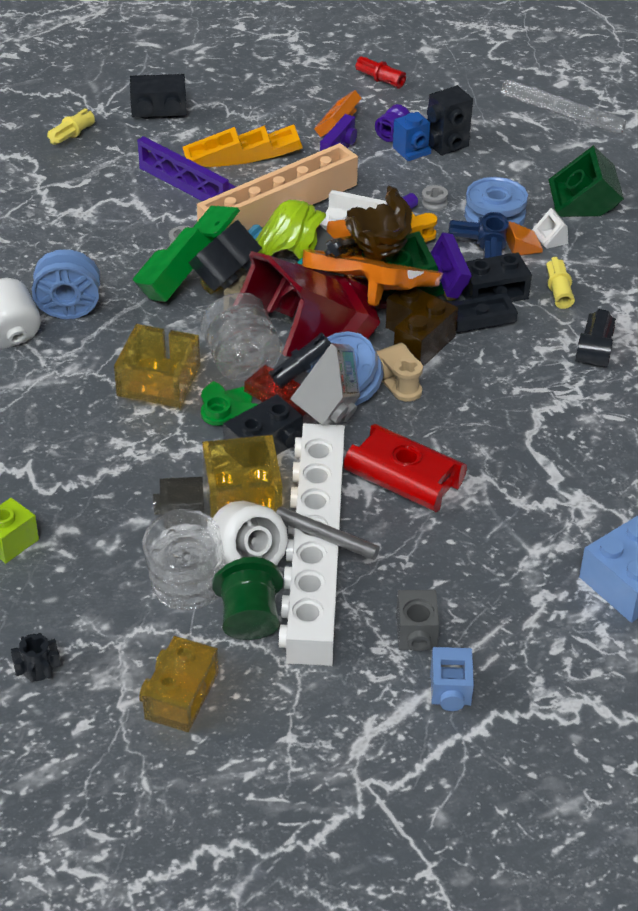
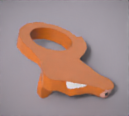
M303 250L302 266L366 277L369 281L368 304L373 306L379 304L384 290L436 287L440 285L443 273L438 271L389 264L358 255L335 258L334 255L327 257L324 251Z

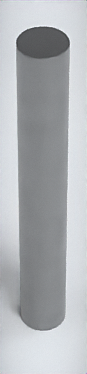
M280 506L276 511L286 525L372 560H375L379 554L380 546L284 507Z

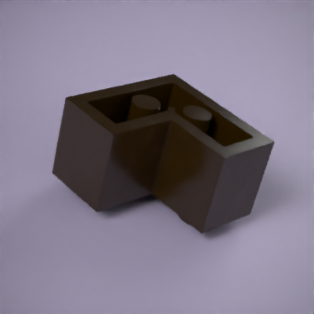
M417 287L409 290H396L387 298L385 328L394 332V345L398 343L405 344L414 357L424 366L456 337L458 307Z

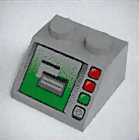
M331 343L290 399L321 425L336 424L341 421L346 422L357 409L354 403L360 397L354 348L349 344Z

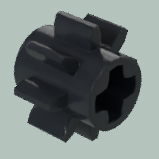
M42 633L22 636L19 648L11 649L15 675L20 676L24 674L31 683L42 681L46 678L50 679L53 667L61 666L56 640L48 641Z

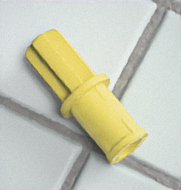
M82 109L74 116L65 117L60 125L48 131L47 137L53 145L61 143L70 137L76 138L82 130L94 124L95 117L88 109Z
M552 257V261L546 263L549 276L547 284L549 289L553 291L555 305L560 309H566L575 302L571 290L572 278L566 271L564 261L558 260L557 257Z

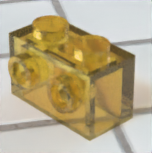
M173 636L168 648L160 651L151 679L146 678L142 684L139 700L143 702L144 719L189 733L219 673L218 648Z

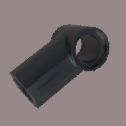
M598 309L596 312L589 314L585 331L581 333L575 361L608 367L616 318L612 317L608 310Z

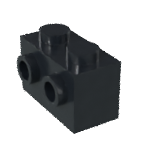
M185 74L130 76L132 117H178L187 115Z
M458 85L429 94L427 120L430 122L429 146L441 156L469 147L473 98Z
M519 252L466 261L472 277L462 291L465 300L507 293L512 302L529 299L532 274Z
M276 394L223 423L224 449L250 471L295 446V437H302L303 415Z

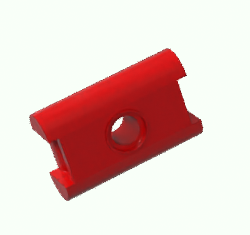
M378 424L371 425L370 436L359 447L354 444L351 445L343 463L344 470L434 512H438L441 509L442 497L451 487L459 489L467 471L465 463Z

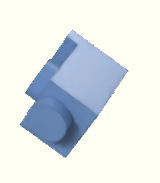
M432 648L430 668L431 704H440L447 711H458L464 705L471 706L474 688L472 648ZM441 665H462V668L441 667Z

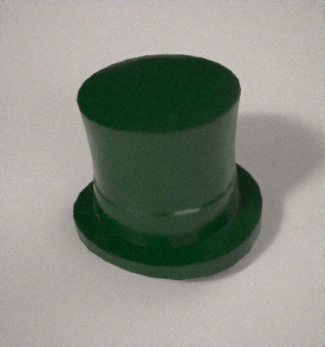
M243 557L226 564L214 575L212 589L223 600L222 629L228 636L239 640H256L273 634L279 628L280 621L275 595L282 589L284 581L282 572L273 562L259 557Z

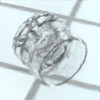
M249 293L229 294L214 301L205 310L201 319V331L211 350L215 364L223 376L236 381L256 379L269 372L277 364L282 354V342L265 306L259 298Z
M189 509L170 511L156 518L146 529L142 540L151 587L155 596L161 603L170 608L180 610L203 608L215 601L219 596L212 589V579L226 565L223 558L224 550L220 528L212 517L201 511Z

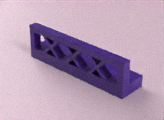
M144 136L137 140L140 169L200 201H205L236 187L230 184L228 179Z

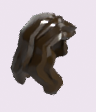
M393 186L387 187L385 199L388 205L384 203L379 204L376 209L372 207L367 209L355 207L347 211V218L345 219L346 228L364 255L370 259L390 260L404 249L407 237L412 231L411 207L400 196L398 189Z

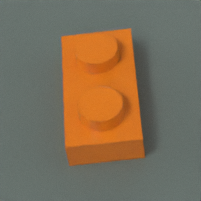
M356 90L338 100L317 124L314 130L320 137L327 134L345 114L352 116L357 111L355 106L362 98Z

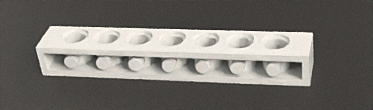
M303 423L302 437H295V458H300V462H293V483H298V487H291L290 508H296V513L340 530L345 425ZM288 525V534H294V539H288L286 548V561H292V567H285L284 589H290V595H282L281 618H288L287 625L280 624L279 648H286V664L332 666L339 546Z

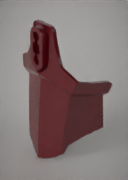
M251 251L249 258L252 264L230 315L233 317L268 316L270 312L275 311L293 317L297 309L282 352L284 356L291 357L290 352L294 349L300 350L317 337L320 332L325 337H329L334 333L350 331L359 333L368 339L380 324V319L375 309H386L387 301L381 298L377 306L368 304L369 281L366 278L347 274L341 277L322 270L307 268L298 263L293 264L269 255Z

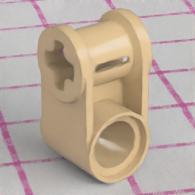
M398 343L376 351L383 364L382 382L393 393L394 397L405 402L419 399L422 395L419 377L423 373V365L414 357L407 346L403 343Z

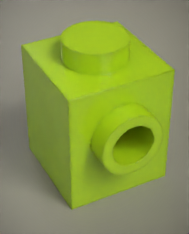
M9 498L0 505V560L6 564L39 540L35 514L13 498Z

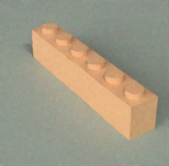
M341 143L198 203L197 222L210 206L238 207L240 212L228 227L236 220H239L247 231L256 224L264 227L276 208L287 200L305 201L309 205H313L329 198L331 190L343 192L356 186L358 156Z

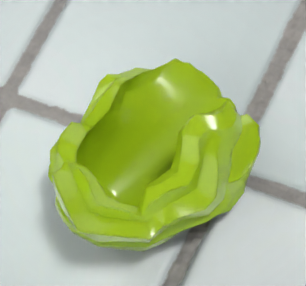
M287 200L281 203L256 238V241L262 247L258 253L272 256L275 252L289 250L294 252L298 259L303 258V250H314L317 244L316 229L326 218V213L316 210L313 205H309L305 201Z

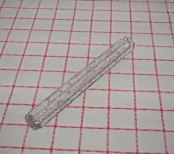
M505 80L501 86L502 95L616 134H622L625 130L627 121L624 118L511 80Z

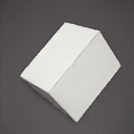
M550 208L532 229L547 249L568 244L567 225L555 210Z

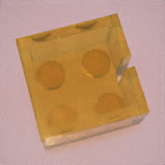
M136 324L114 364L117 396L180 408L200 367L199 335L170 330V359H167L164 329Z
M273 435L202 442L203 471L211 520L219 509L231 502L244 500L269 507L275 512L280 506L282 507V480Z

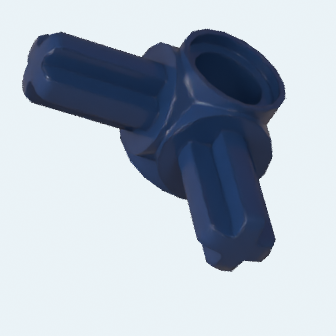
M489 212L483 218L479 217L478 223L450 221L448 233L453 234L454 237L476 239V244L484 250V258L502 255V249L506 246V233L509 222L503 214Z

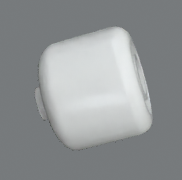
M12 278L0 279V349H4L32 339L38 332L41 324L40 313L27 287L19 280Z
M243 500L231 502L218 510L210 522L208 541L213 555L223 565L244 556L264 558L277 566L285 555L288 534L287 527L281 516L269 507Z

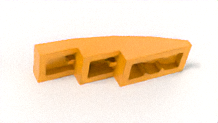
M294 124L269 134L264 125L241 135H238L236 128L233 127L183 146L185 158L203 167H221L275 158L302 149L303 146Z

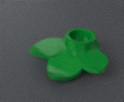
M213 381L201 392V398L204 403L201 407V418L206 423L214 426H221L228 420L258 405L252 403V388L249 385L225 391L223 386Z

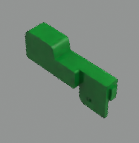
M210 206L193 228L185 227L167 249L154 252L133 278V281L148 299L166 302L193 270L189 262L228 227L240 212L238 207Z

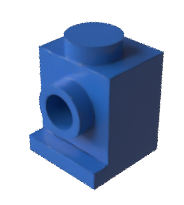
M419 112L409 113L394 119L393 148L407 161L431 154L432 149L429 147L430 122Z

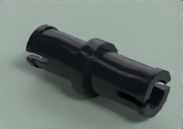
M320 332L317 337L300 350L294 349L290 352L291 357L274 370L268 372V375L278 388L282 390L285 385L302 372L308 373L312 370L311 365L322 357L331 342Z

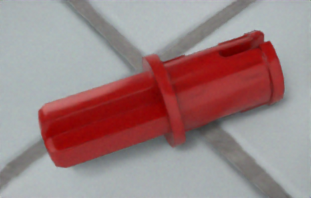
M362 56L357 59L356 70L373 76L376 82L382 81L398 89L404 85L406 81L405 72L388 66L384 61L378 63Z

